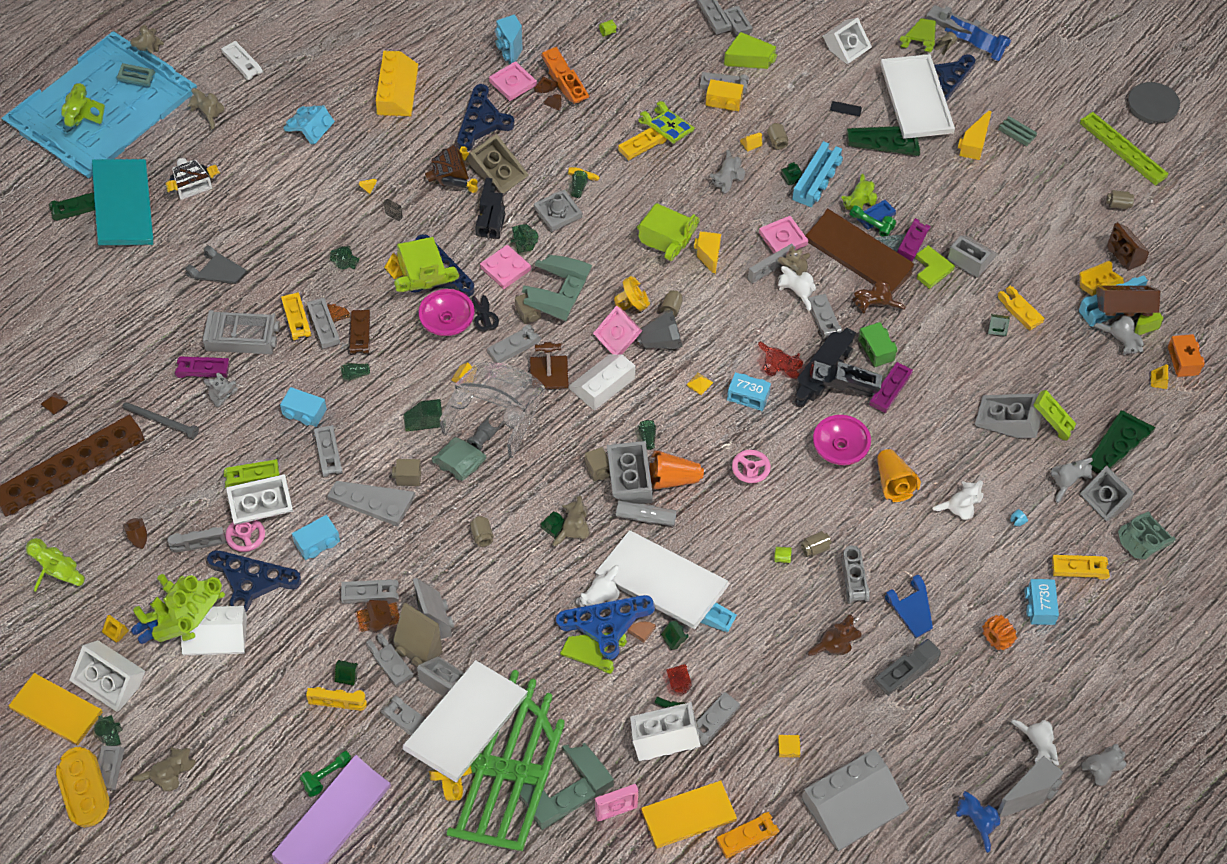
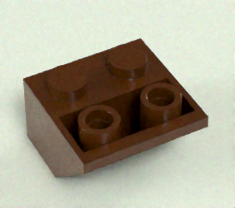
M1118 222L1114 224L1107 244L1109 251L1115 255L1119 263L1127 271L1145 264L1150 253L1129 227Z

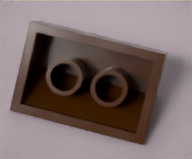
M1096 285L1095 287L1099 310L1107 316H1115L1116 313H1123L1125 316H1134L1135 313H1142L1143 316H1153V313H1159L1161 291L1150 285Z

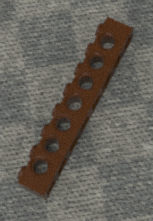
M129 414L0 485V509L5 517L15 514L25 506L35 503L43 496L51 494L61 486L69 484L79 476L87 474L97 466L103 465L115 456H119L124 451L139 445L145 440L140 427Z

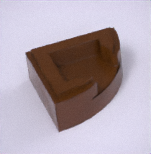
M542 77L534 87L535 92H551L558 87V82Z
M554 94L548 96L544 104L559 111L562 107L561 95Z

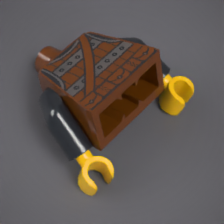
M452 145L449 148L442 149L437 156L432 158L433 169L425 173L429 182L437 179L444 187H468V190L472 193L478 191V181L476 179L467 181L469 177L464 161L469 152H467L466 147H461L459 150L456 145Z

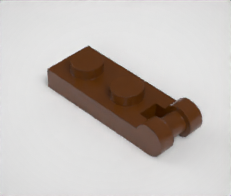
M351 310L350 354H356V352L369 354L370 310Z

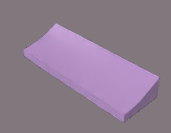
M355 755L272 853L274 861L277 864H327L391 787L390 782Z

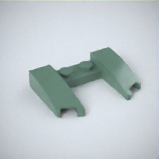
M548 254L543 261L537 260L535 266L566 279L560 292L555 293L523 285L522 293L528 294V298H525L523 303L567 321L590 274L592 265L577 259Z
M582 743V747L569 748V745L562 746V749L580 773L582 779L551 798L543 790L534 816L541 830L614 786L613 777L585 743ZM524 783L519 797L528 809L536 785Z

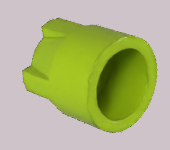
M613 20L599 24L602 36L616 32L617 26Z
M776 546L775 562L791 563L792 547Z

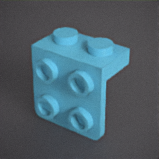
M302 106L286 122L287 124L283 129L286 132L302 131L310 144H316L335 121L325 106Z

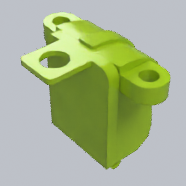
M656 203L637 226L639 230L638 237L646 246L666 252L664 258L673 261L689 243L699 224L700 218L696 217L695 214L687 217Z
M433 237L397 244L398 262L404 277L394 281L396 291L424 290L458 279L459 274L455 267H444Z

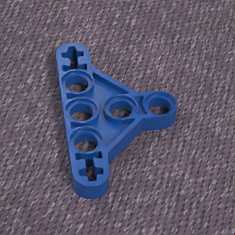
M642 595L564 610L558 613L556 622L563 631L578 629L599 643L600 651L604 658L614 659L620 652L619 639L637 618L651 615L655 610V604L650 596ZM644 603H648L647 608L643 609ZM628 605L631 607L628 613L620 612L623 606ZM605 609L611 611L607 617L600 616L601 612ZM585 613L591 614V617H590L589 620H587V621H582V620H581V616H582L583 614H585ZM565 618H568L569 620H567V623L564 624L563 622L565 621ZM606 627L613 628L612 633L609 635H604L602 631ZM608 645L615 646L614 651L611 653H606L604 649Z

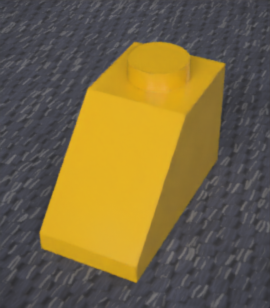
M700 231L699 238H695L694 249H697V257L712 273H716L721 234Z

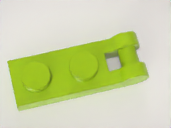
M1047 390L1040 391L1033 405L1059 433L1058 437L1067 441L1071 436L1070 432L1076 426L1075 421Z
M277 459L224 469V477H226L225 488L280 476Z

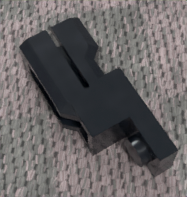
M485 178L479 203L480 215H478L475 226L476 235L487 238L489 229H491L489 238L499 239L506 216L503 193H496V186H493V178Z
M814 361L811 363L809 381L841 391L848 388L854 390L857 394L871 397L881 389L882 375L839 361L832 366Z

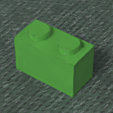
M881 322L860 328L858 340L874 368L895 361L897 346L891 341L888 330L882 326Z

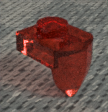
M686 664L666 669L672 692L683 696L687 694L692 688V683Z

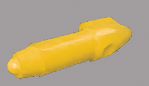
M568 168L567 173L578 178L581 176L596 181L600 179L598 175L581 168Z

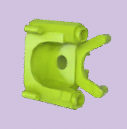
M160 574L157 579L168 593L163 599L165 604L158 597H155L150 604L155 609L154 612L145 614L140 606H136L133 612L140 622L144 624L158 619V625L153 627L152 636L156 641L163 642L181 635L183 641L194 639L196 637L195 633L190 632L199 626L217 599L225 596L224 592H220L222 587L220 580L216 577H211L198 581L195 576L189 575L186 577L180 576L176 583L173 584L164 574Z

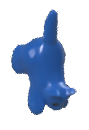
M964 791L963 796L965 799L958 801L956 814L958 817L965 815L973 820L981 833L985 851L989 853L991 851V843L988 835L1000 825L999 814L990 805L981 806L977 798Z

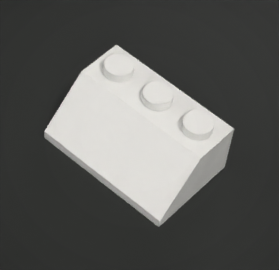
M609 354L570 384L569 389L595 411L635 379V365L622 354Z
M285 474L226 488L234 525L293 512Z
M244 606L211 607L199 626L190 632L195 633L196 637L194 639L183 641L181 635L182 655L245 654L247 615Z
M97 640L82 646L69 681L118 712L139 689L145 670Z
M691 702L630 717L633 743L639 761L701 747Z

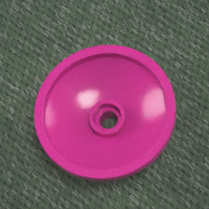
M442 289L429 294L423 299L419 307V319L423 327L429 332L440 336H451L464 331L470 326L474 318V305L470 298L464 293L453 289Z
M833 415L823 419L816 426L813 434V444L817 453L826 461L837 465H851L859 462L868 454L871 446V435L868 428L860 420L848 415Z

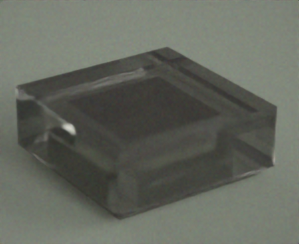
M389 199L383 202L386 215L397 221L403 218L401 205Z

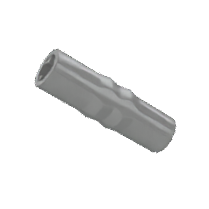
M618 501L616 517L674 527L677 510Z

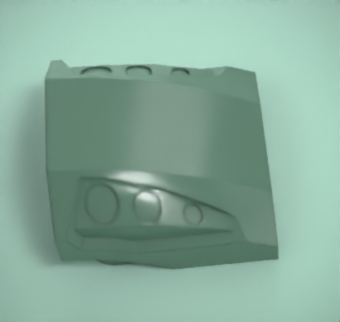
M455 437L436 456L432 457V462L436 463L440 469L453 473L456 479L463 481L471 473L475 472L487 457L479 449Z
M1149 511L1137 516L1118 531L1120 542L1134 558L1144 560L1155 552L1171 545L1176 540L1174 536L1172 537L1151 516Z

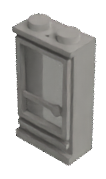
M209 310L203 336L205 350L273 354V348L277 347L276 332L280 331V321H277L275 313L267 315L214 312V310Z

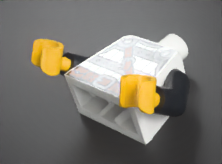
M181 158L177 161V166L173 167V174L170 175L169 181L165 184L168 193L176 190L179 193L180 200L212 189L210 178L220 174L217 165L207 167L199 164L196 160L187 162L185 158Z

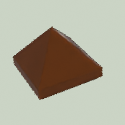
M54 392L41 403V406L55 415L68 402Z

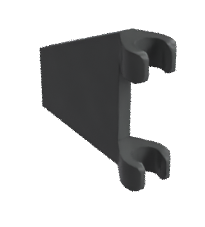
M209 245L203 250L205 251V257L211 260L200 272L192 265H188L185 268L187 271L186 275L190 278L236 284L247 272L246 269L219 254Z

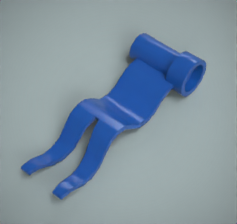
M951 15V19L956 24L972 32V34L955 31L947 27L945 31L953 32L958 38L967 40L974 46L992 53L991 58L994 60H1001L1006 47L1011 42L1010 38L1001 34L996 37L973 24L964 22Z

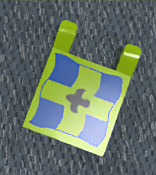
M663 101L657 102L656 105L659 107H656L654 110L657 114H660L659 116L652 119L647 111H643L640 113L643 117L638 119L639 123L649 125L672 143H676L695 129L670 111Z

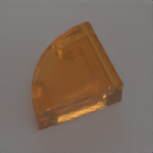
M336 304L327 305L333 322L350 317V313L345 307L336 306Z

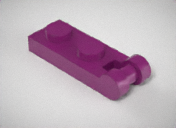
M917 218L913 220L897 253L910 261H913L931 227L928 224L920 223V220Z
M180 356L177 358L178 367L175 369L174 375L178 378H184L185 376L217 377L216 374L220 373L224 378H227L230 361L229 358Z

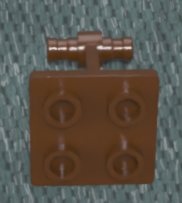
M544 342V344H535V352L544 351L547 356L530 357L532 390L569 388L567 356H550L552 351L561 350V343Z

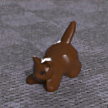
M885 281L875 283L872 290L862 289L855 292V297L852 298V301L855 302V305L863 314L870 305H890L903 310L906 309L902 303L893 300L890 285Z
M849 614L841 623L835 624V627L826 630L823 634L822 642L808 651L807 655L813 656L824 650L831 654L839 655L849 653L852 649L850 642L862 636L861 631L854 627L853 616Z

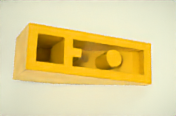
M987 111L965 131L964 138H960L958 148L961 149L959 156L980 160L992 111Z

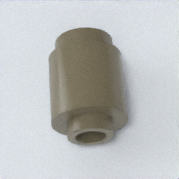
M778 123L770 125L767 129V134L772 146L777 150L787 147L788 137L783 125Z
M1112 190L1111 193L1107 194L1106 204H1109V208L1127 210L1132 208L1134 202V194L1125 191Z
M675 290L669 291L665 295L660 308L661 313L672 309L674 317H677L683 302L682 294Z
M482 516L474 518L470 523L474 542L479 547L489 546L492 544L494 536L488 518Z
M820 531L804 538V541L800 544L805 556L811 555L813 557L829 550L832 542L827 533L824 534Z

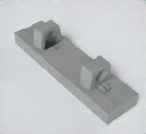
M934 5L926 16V19L936 21V24L943 28L947 27L955 31L972 34V32L956 24L951 19V15L991 35L993 34V31L980 26V21L975 19L974 22H971L951 13L952 8L945 6L943 9Z

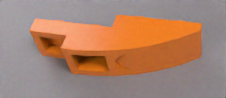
M557 46L542 52L541 57L549 68V75L553 81L558 82V88L574 104L588 99L589 94L575 71L569 68Z

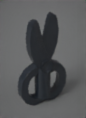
M485 295L482 296L481 305L478 299L472 296L474 309L479 313L475 318L476 328L482 332L496 329L499 325V319L495 313L489 312L490 305ZM489 317L494 318V324H491ZM479 320H483L484 327L479 325Z

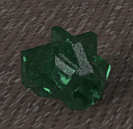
M528 224L512 227L514 239H511L510 242L516 244L517 253L532 251L538 242L537 231Z
M348 245L340 246L330 252V261L335 262L336 266L340 269H355L360 261V258L352 255L351 246Z
M112 715L107 717L98 716L99 720L94 725V732L98 739L106 743V746L121 745L118 732L123 729L120 722H114Z

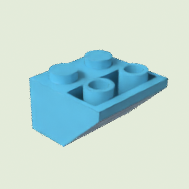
M515 14L496 20L497 28H495L497 36L496 46L498 50L502 51L504 60L508 61L509 64L517 61L523 50L522 25Z

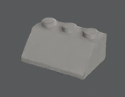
M646 442L607 445L613 497L637 504L653 503Z

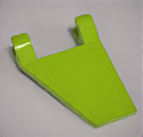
M921 18L905 36L900 37V41H902L901 47L907 48L911 40L923 42V45L926 46L925 52H931L935 45L936 21Z
M625 634L619 639V646L624 647L627 643ZM588 635L568 637L560 653L561 656L599 668L608 674L613 672V662L603 659L597 641Z

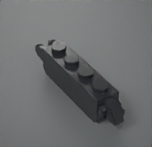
M846 327L841 333L832 332L798 376L796 386L797 398L795 400L797 407H804L809 400L814 401L825 390V385L809 381L811 363L817 361L830 366L838 361L844 363L845 358H849L853 352L852 343L856 336L854 330Z

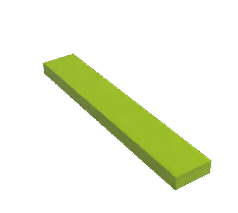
M1094 112L1080 120V124L1154 185L1168 177V172Z

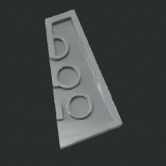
M336 481L327 497L329 501L398 527L415 498V492Z

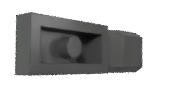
M926 639L908 656L904 654L876 676L874 682L888 696L897 689L902 691L938 663L941 655L940 649L930 639Z

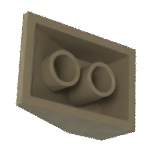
M495 134L471 151L466 158L475 172L484 180L485 178H493V186H496L498 193H506L529 176L498 134Z
M405 603L402 607L394 636L395 651L401 657L406 656L411 659L412 663L417 667L419 664L440 656L443 652L439 624Z

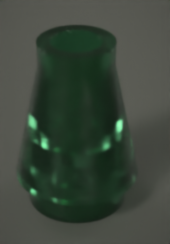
M578 170L572 175L571 196L581 198L589 181L586 172Z
M345 363V365H341L343 380L351 381L364 375H369V364Z
M652 420L641 421L638 427L641 440L646 442V450L655 448L657 426Z

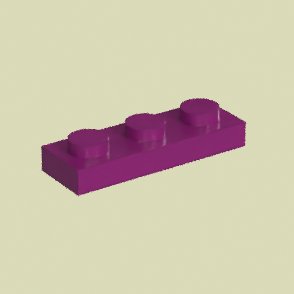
M896 362L881 384L879 392L874 394L870 400L869 405L887 413L912 376L913 370Z

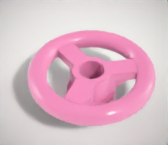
M744 450L738 453L732 462L733 473L738 479L746 483L763 481L769 475L771 469L767 456L757 450ZM753 455L761 460L756 462L749 461L745 456ZM738 462L744 466L743 474L738 470ZM765 466L764 472L758 476L759 468Z
M258 520L236 525L232 522L226 530V542L233 550L239 552L252 551L259 547L265 538L264 526ZM258 528L259 537L252 544L250 540L251 533ZM231 536L240 537L244 540L246 546L235 544Z

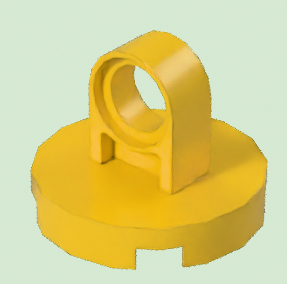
M633 276L623 280L625 291L614 298L615 306H619L622 310H626L634 305L638 310L643 311L648 308L650 302L645 290L641 291L638 287L640 282Z
M471 765L462 776L472 773ZM435 769L429 771L430 780H442L443 792L447 801H458L462 798L463 786L461 778L456 783Z

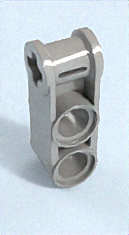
M853 545L845 548L841 562L846 585L847 602L849 604L853 601L862 600L869 602V587L866 581L862 552L857 546ZM848 556H852L855 559H849ZM850 574H856L859 577H852Z

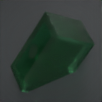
M441 400L421 401L404 413L406 432L444 427Z

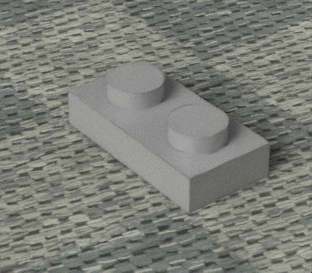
M739 6L724 10L736 36L740 32L744 34L752 33L753 27Z
M101 746L98 764L107 790H116L124 754V748L121 746Z

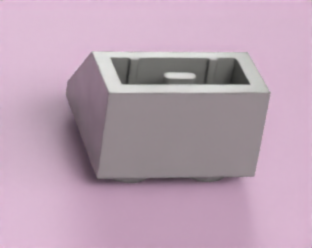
M959 236L950 247L947 260L978 278L998 253L968 236Z

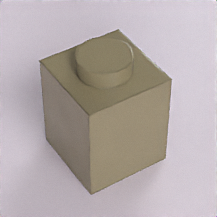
M527 293L515 297V309L524 325L541 319L540 310L523 303L524 299L528 298Z
M603 447L585 453V465L593 481L604 480L610 476L609 461Z
M397 459L396 466L392 468V478H396L397 486H420V459Z

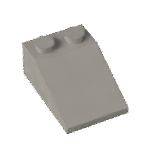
M1038 394L983 395L975 425L1016 438H1036L1042 414L1033 405Z
M418 578L413 579L418 611L439 624L441 639L452 636L451 628H454L452 617H447L446 611H448L446 599H442L440 592Z
M1043 755L1003 798L997 811L999 817L1001 818L1043 804L1047 798L1052 800L1063 783L1061 778L1064 772Z

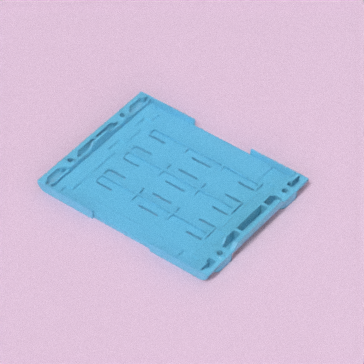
M112 31L77 59L78 64L44 91L41 92V89H38L3 116L2 120L16 128L19 134L27 140L36 142L58 157L61 163L69 169L77 170L87 178L93 177L92 159H115L125 151L127 146L160 119H164L193 95L191 89H197V85L177 73L172 66L148 51L138 50L136 47L131 46L130 41ZM122 63L154 69L155 75L152 76L151 86L147 87L118 81L117 75ZM135 72V73H138V74H142V75H147V76H148V74H145V73ZM75 84H83L86 87L87 98L105 105L101 124L83 118L78 126L75 124L73 127H68L64 124V117L61 115L62 105L65 103L67 94L71 92ZM92 107L91 113L98 116L99 110Z

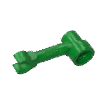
M854 205L849 212L851 217L862 219L880 229L878 234L883 238L889 236L897 223L890 216L883 217L882 222L864 213L857 205Z
M348 751L342 752L335 761L312 775L310 771H307L300 776V780L305 786L304 790L309 797H315L322 792L324 787L320 782L321 779L338 768L345 767L352 760Z

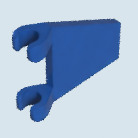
M920 575L914 576L911 581V585L917 592L899 601L893 589L887 591L885 595V600L893 606L915 638L933 629L926 586Z

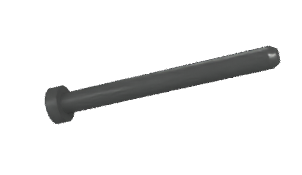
M124 402L122 405L125 410L184 432L191 439H195L198 435L199 427L195 425H184L128 402Z

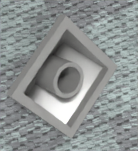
M1106 466L1080 494L1106 521H1109L1129 507L1135 493Z
M439 656L419 664L417 667L419 682L443 697L446 696L464 674V672Z

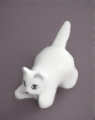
M782 266L781 271L784 274L778 277L779 290L781 291L784 288L792 289L802 299L807 310L810 311L811 303L808 297L816 290L813 277L807 272L797 275L792 269Z
M979 480L977 483L962 481V491L954 494L949 501L934 506L932 510L942 511L950 509L954 515L960 516L962 520L971 519L974 514L973 504L980 503L983 498V493H981L983 481Z
M613 566L606 575H598L593 580L591 587L585 593H581V596L576 599V604L584 607L604 603V601H616L619 597V589L616 587L613 578L617 574L619 566Z
M1042 720L1040 723L1027 727L1020 721H1011L1013 725L1028 735L1031 742L1038 749V756L1034 759L1035 764L1044 755L1048 760L1053 761L1055 765H1059L1056 746L1052 743L1054 735L1050 722Z

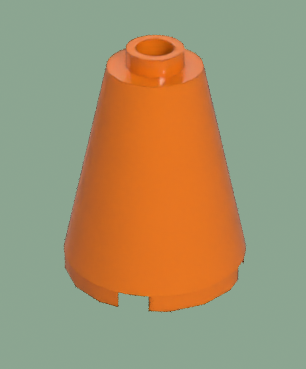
M653 451L651 458H654V462L649 465L651 484H653L652 489L699 483L700 479H703L704 468H701L700 463L662 451Z

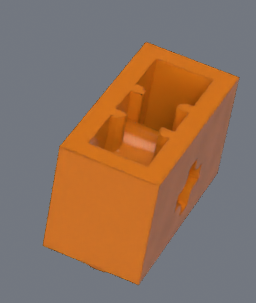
M1194 334L1172 336L1168 344V350L1177 377L1199 375L1205 362L1204 358L1200 355L1199 343L1195 340Z

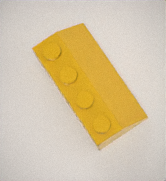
M383 51L376 95L377 115L412 117L419 65L401 51Z

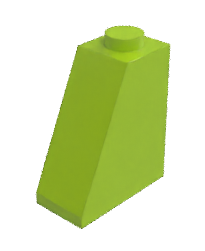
M740 32L725 52L724 65L768 69L771 63L776 61V46Z

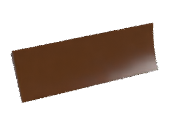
M828 208L813 228L805 235L809 244L872 285L879 281L889 283L892 295L913 273L915 263Z

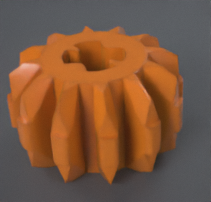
M1003 615L990 617L982 626L984 630L983 635L987 638L986 641H989L991 646H994L997 650L1008 649L1017 639V631L1013 628V624L1009 622L1008 618L1005 619Z

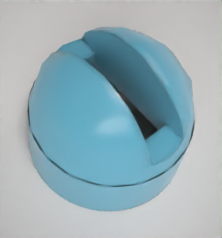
M1020 509L1013 512L1010 517L1011 522H1015L1014 526L1020 527L1028 522L1026 515Z

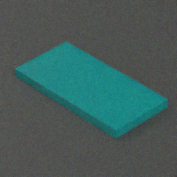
M92 159L98 245H153L146 159Z

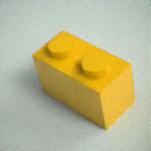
M710 79L706 93V106L739 111L744 85Z

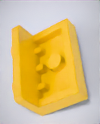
M1110 261L1079 273L1080 288L1091 296L1096 295V285L1124 283L1123 277L1113 272L1112 262Z

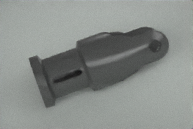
M494 412L488 415L480 424L474 436L467 439V443L480 451L483 448L482 445L495 435L505 421L503 420L498 427L491 426L489 418Z

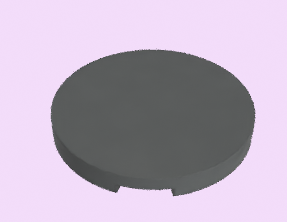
M1141 83L1131 90L1128 97L1131 113L1141 121L1150 124L1152 122L1167 123L1177 116L1180 109L1178 95L1170 87L1161 83Z

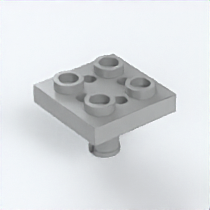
M565 190L556 192L534 203V209L551 231H555L582 218V212Z

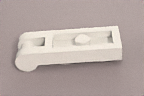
M236 41L221 48L222 53L243 74L247 81L252 79V76L262 73L259 64Z

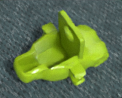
M81 83L73 86L71 92L66 96L65 103L62 105L61 115L64 117V124L68 127H73L75 124L78 126L83 118L101 124L103 121L105 105L87 98L86 87ZM92 107L99 110L98 116L91 113Z
M38 538L31 539L27 543L26 553L37 560L43 567L33 591L36 592L45 573L76 586L83 585L85 576L79 573L76 569V562L70 556H65L56 547H47L43 540Z

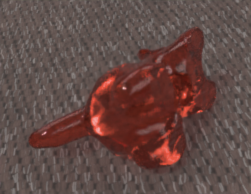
M758 342L760 349L766 353L765 364L763 365V370L766 374L775 376L778 371H783L793 379L798 378L800 374L797 370L803 366L799 353L792 356L783 352L780 348H770L763 342Z

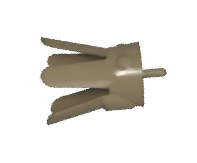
M948 32L945 36L935 40V42L940 40L941 42L934 49L939 50L947 45L942 52V55H944L957 42V36L953 32Z

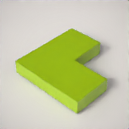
M929 245L917 253L915 259L926 266L923 271L917 274L916 279L929 289L955 268V265Z

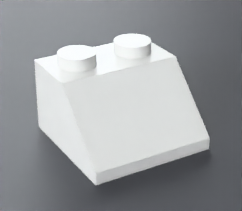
M858 17L845 20L823 35L829 50L846 64L872 48Z

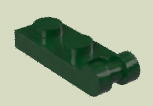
M94 192L59 202L56 200L49 202L52 219L58 221L95 211Z

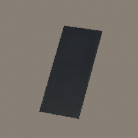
M832 101L830 111L860 117L862 107Z

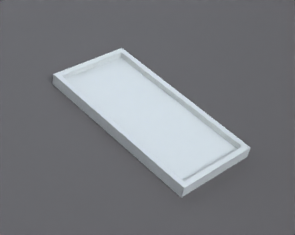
M931 55L881 59L880 65L903 139L953 134L955 127Z
M630 530L595 572L596 577L601 574L606 575L613 566L618 565V572L613 578L618 589L633 597L650 596L657 610L693 629L699 625L729 586L728 580Z
M475 660L403 745V750L457 783L526 698L528 691Z

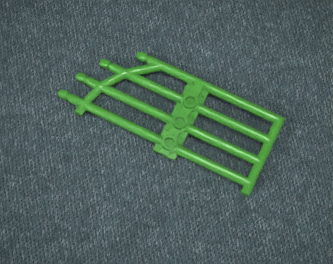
M513 670L509 679L511 682L516 684L519 671ZM530 679L528 682V688H526V691H528L527 696L521 702L503 757L491 755L499 733L498 731L484 748L483 753H480L471 764L472 773H475L456 829L449 827L447 836L523 851L565 724L563 719H559L555 726L556 729L553 731L547 717L552 701L551 693H546L541 708L531 700L536 687L535 679ZM529 708L537 716L523 760H513L511 757ZM543 728L550 744L543 765L531 763ZM483 776L495 777L476 833L465 831ZM503 780L515 781L497 837L485 835ZM523 784L536 785L517 841L505 839Z

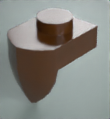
M130 519L123 525L127 538L134 546L143 549L148 536L143 519Z
M369 600L366 603L371 620L369 624L370 631L377 632L387 627L392 621L388 602Z

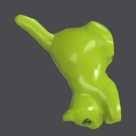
M861 174L860 181L850 196H841L845 208L851 210L854 205H857L863 209L864 204L873 206L877 201V194L873 192L874 182L866 181L865 175Z

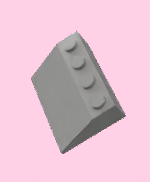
M875 749L804 789L802 801L838 852L909 810L888 766Z

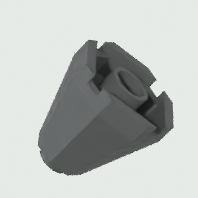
M672 309L664 311L641 327L642 332L637 337L639 344H643L644 348L677 349L683 347Z

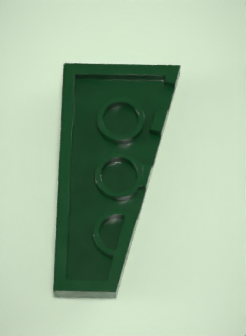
M900 126L847 128L848 146L920 156L918 137L903 139Z
M1121 410L1091 456L1093 458V461L1089 463L1092 465L1091 470L1099 474L1106 466L1112 469L1149 437L1156 427Z

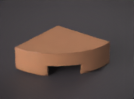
M637 622L629 627L628 633L644 643L656 629V625L651 622Z

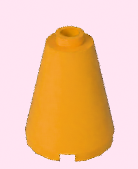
M885 449L878 454L877 463L885 498L887 500L891 499L892 502H901L911 498L913 492L916 489L918 491L921 481L919 476L894 450Z

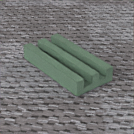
M122 63L117 79L122 82L150 87L155 71L154 69ZM135 72L145 73V74H148V76H147V75L138 74V73H135Z
M1010 116L998 128L999 131L1026 147L1037 136V132Z

